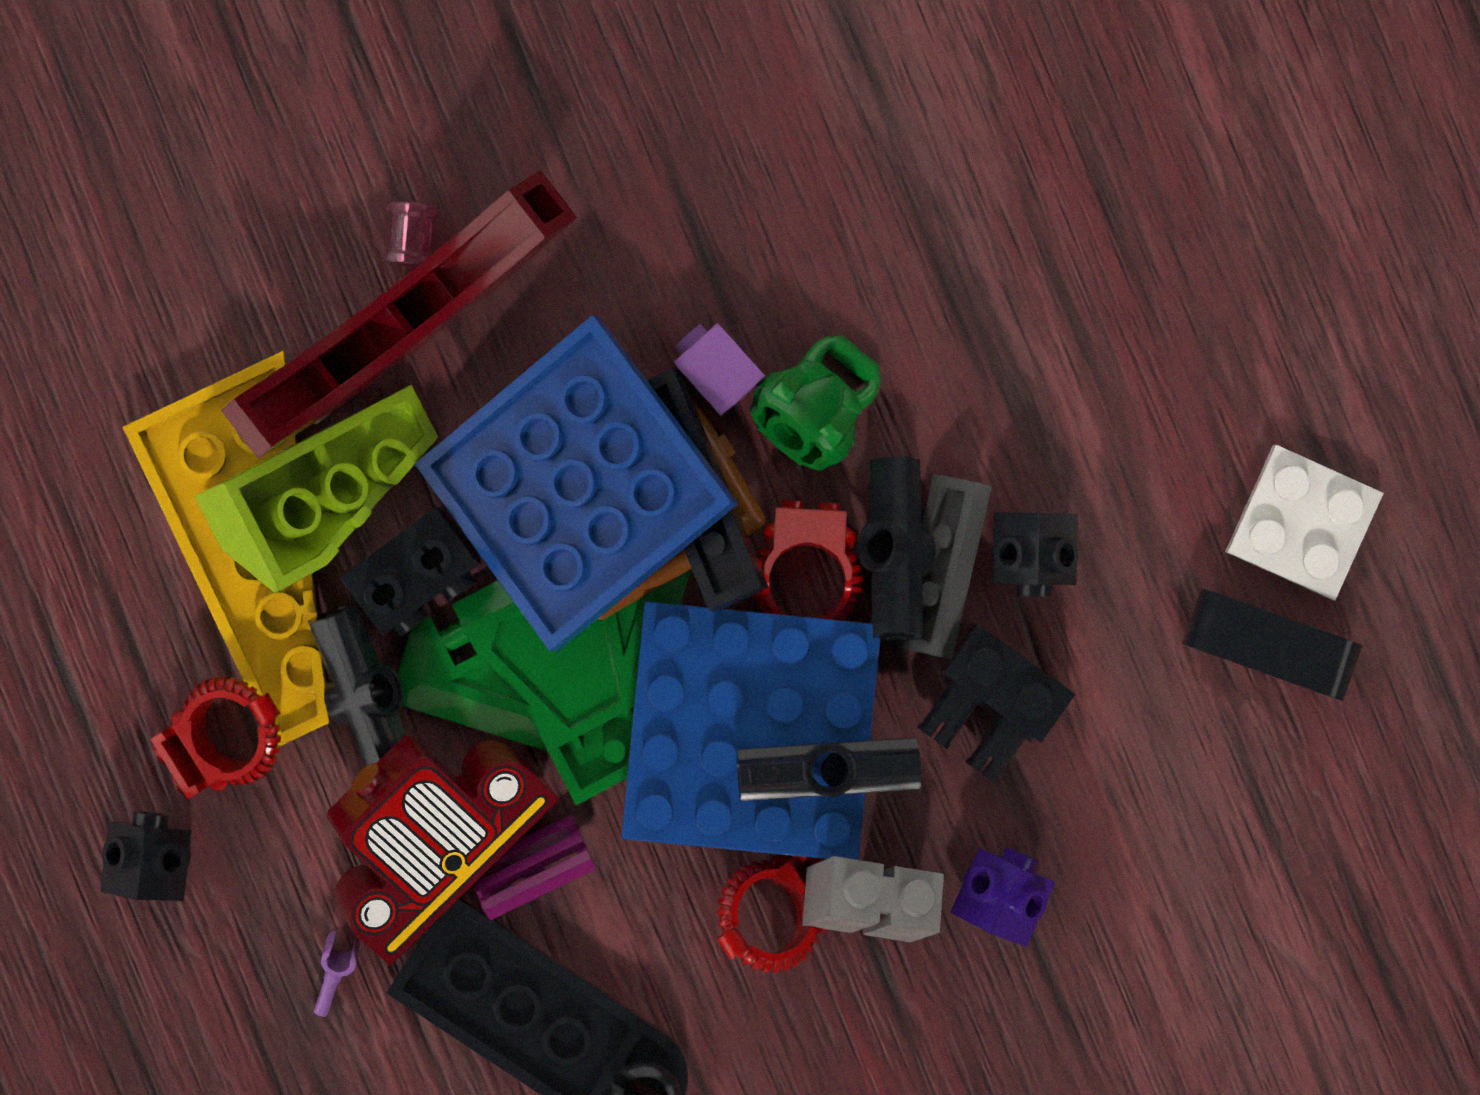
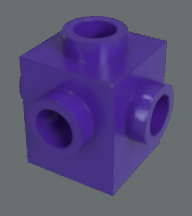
M1006 847L1001 857L979 848L972 865L966 872L964 883L950 913L990 934L1027 947L1037 922L1046 909L1047 900L1055 882L1034 872L1038 861L1025 854Z

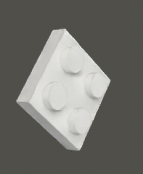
M1273 445L1225 552L1335 601L1384 493L1281 446Z

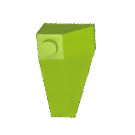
M411 384L194 497L221 549L276 593L328 565L339 552L338 548L357 527L362 526L373 513L371 510L392 486L397 485L435 442L438 435Z

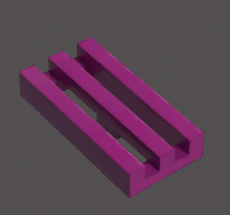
M571 814L519 839L473 886L481 900L480 903L483 911L491 921L596 870V866L580 829ZM576 852L577 855L545 869L546 866ZM521 878H524L523 881H521V882H519V883H517V884H515V885H513V886H511V887H509V888H507V889H505V890H503V891H501V892H499V893H497V894H495V895H492V892H494V891H496V890H498V889H500V888H502V887H504V886H506V885H509V884H511V883H513V882H515V881H517V880H519V879H521Z

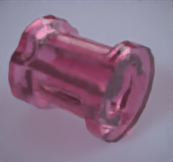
M387 202V212L392 214L389 250L383 252L382 261L401 265H420L431 256L430 245L433 219L440 216V207L409 202Z

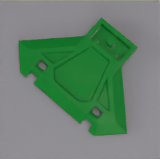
M691 569L603 620H596L558 652L548 650L499 580L452 604L459 619L458 622L438 631L432 618L429 616L410 631L398 670L404 690L402 706L548 751L575 805H579L627 779L644 602L681 605ZM471 642L477 655L456 665L450 652Z

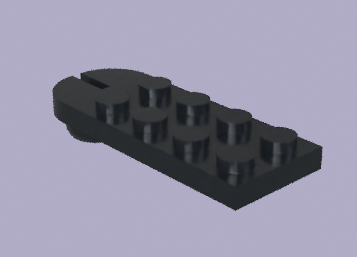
M461 897L429 927L386 992L540 1095H643L630 1087L634 1078H637L661 1095H686L688 1085L686 1059L679 1045L669 1034L494 919L490 921L484 912Z

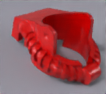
M782 500L781 508L775 507L774 523L768 524L763 530L764 541L767 546L764 549L760 548L758 551L760 556L757 560L769 588L751 596L752 599L756 600L757 604L754 605L756 610L760 609L761 613L787 615L775 604L771 596L769 585L770 572L779 556L794 547L810 545L824 550L837 560L836 562L843 577L842 596L836 607L818 619L848 621L846 618L849 615L852 616L855 612L854 606L859 605L860 600L858 596L863 591V588H860L863 576H860L859 572L862 571L861 564L858 565L856 562L858 556L857 554L853 555L851 552L856 540V534L851 528L846 527L847 512L840 511L841 504L819 502L818 510L803 509L804 501Z
M221 676L220 678L212 677L210 680L206 679L201 684H197L193 691H190L187 696L188 700L184 701V709L175 711L172 714V726L150 739L153 743L155 756L168 767L173 775V784L178 792L184 794L189 799L209 786L213 790L223 791L229 783L235 786L240 784L249 785L250 782L255 783L259 778L265 777L267 772H270L273 768V763L278 758L276 754L280 751L278 743L281 742V735L277 733L280 731L279 724H276L275 719L281 712L269 693L259 695L256 693L257 689L255 687H248L247 682H239V679L233 677L229 679L227 676ZM216 698L234 700L244 707L248 705L261 725L258 727L259 741L257 750L251 761H235L221 754L211 744L207 734V713Z
M776 854L771 863L768 860H761L760 863L753 861L750 863V866L745 864L741 866V871L736 870L732 873L733 878H728L725 882L726 888L722 887L720 892L722 898L718 899L720 909L717 910V916H720V921L717 922L718 927H722V935L716 940L729 960L739 957L742 959L741 963L744 965L750 964V967L754 970L760 968L761 972L768 973L771 970L772 973H779L780 969L783 972L788 971L790 966L795 968L799 966V961L804 962L807 959L806 954H811L814 950L813 944L816 945L818 942L817 934L828 931V929L802 926L807 867L826 859ZM757 881H769L782 887L793 898L797 909L796 930L791 940L776 953L764 952L753 945L748 946L736 927L739 925L738 909L740 900L746 890Z

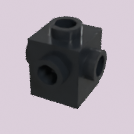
M994 512L993 583L1017 584V596L1052 597V585H1076L1079 556L1077 548L1078 514Z
M135 811L133 812L132 822L108 821L106 842L102 852L103 872L100 892L134 900L184 901L187 869L191 859L190 842L192 830L168 825L169 815L154 812Z

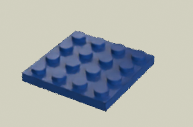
M594 315L589 317L415 463L418 470L549 651L553 652L561 650L738 505L730 491L601 317Z
M645 601L621 839L824 859L836 856L859 860L865 793L846 794L836 797L815 796L740 801L736 749L817 744L824 741L848 742L870 740L880 638H873V624L727 609L714 612L709 611L707 607ZM826 752L816 758L813 763L812 772L818 784L831 786L841 780L845 767L843 760L838 754Z

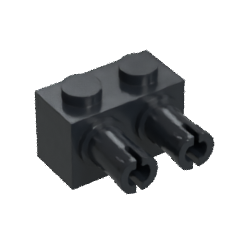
M435 507L342 575L340 579L381 635H385L392 629H395L400 637H402L429 617L423 607L442 593L449 602L477 582L471 571L481 565V563L439 507Z
M973 624L955 649L952 659H948L940 672L947 676L944 682L948 686L924 720L918 724L917 728L931 737L938 726L944 722L934 740L948 749L951 746L950 743L978 705L983 708L987 704L995 710L992 716L996 718V721L965 762L977 771H980L989 757L992 756L991 761L982 774L994 783H997L999 776L1024 741L1027 740L1031 743L1033 739H1036L1042 743L1076 694L981 626Z

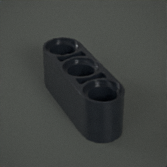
M1203 588L1201 589L1182 642L1183 645L1340 701L1344 700L1363 645Z

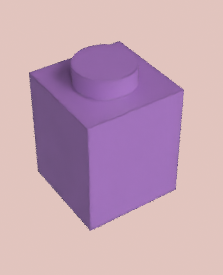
M700 323L675 346L681 356L673 362L674 366L680 370L681 374L720 417L765 378L760 369L718 323L709 331Z

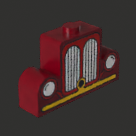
M406 735L377 763H371L364 767L354 778L351 788L328 810L327 819L341 842L365 863L351 868L341 876L336 884L334 893L336 905L356 937L389 966L560 800L546 780L511 746L503 741L488 740L475 745L463 759L462 774L455 776L415 737Z

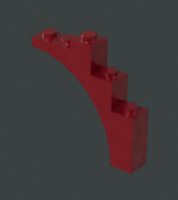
M541 170L508 189L446 244L338 328L267 378L234 398L221 410L259 459L313 423L317 425L352 402L386 370L423 347L462 311L495 291L570 225L577 216Z

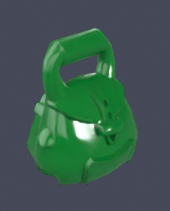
M844 335L822 338L807 351L803 360L799 361L798 365L784 371L771 372L758 383L750 407V414L758 426L757 430L779 450L797 462L799 466L804 465L820 471L843 461L855 443L854 430L857 417L874 400L881 386L880 366ZM829 352L866 385L859 391L855 392L842 378L822 364L825 354Z

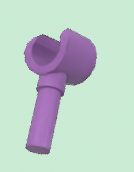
M332 931L326 937L321 956V965L325 970L324 981L313 1012L322 1017L328 1015L341 978L349 975L355 969L360 950V940L356 938L353 949L350 952L342 953L336 951L333 948L336 931Z

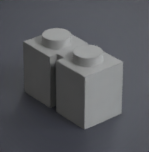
M833 856L807 867L802 926L847 933L863 929V935L905 942H914L940 933L944 874L898 866L884 870V864Z

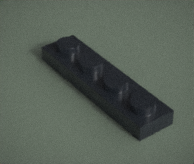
M672 368L648 379L649 384L727 487L680 370ZM736 506L684 548L709 611L717 612L769 588Z

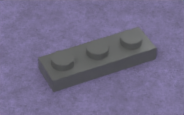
M933 473L921 527L931 533L936 547L934 562L930 570L922 576L923 635L921 639L909 641L895 640L894 646L952 659L992 486Z

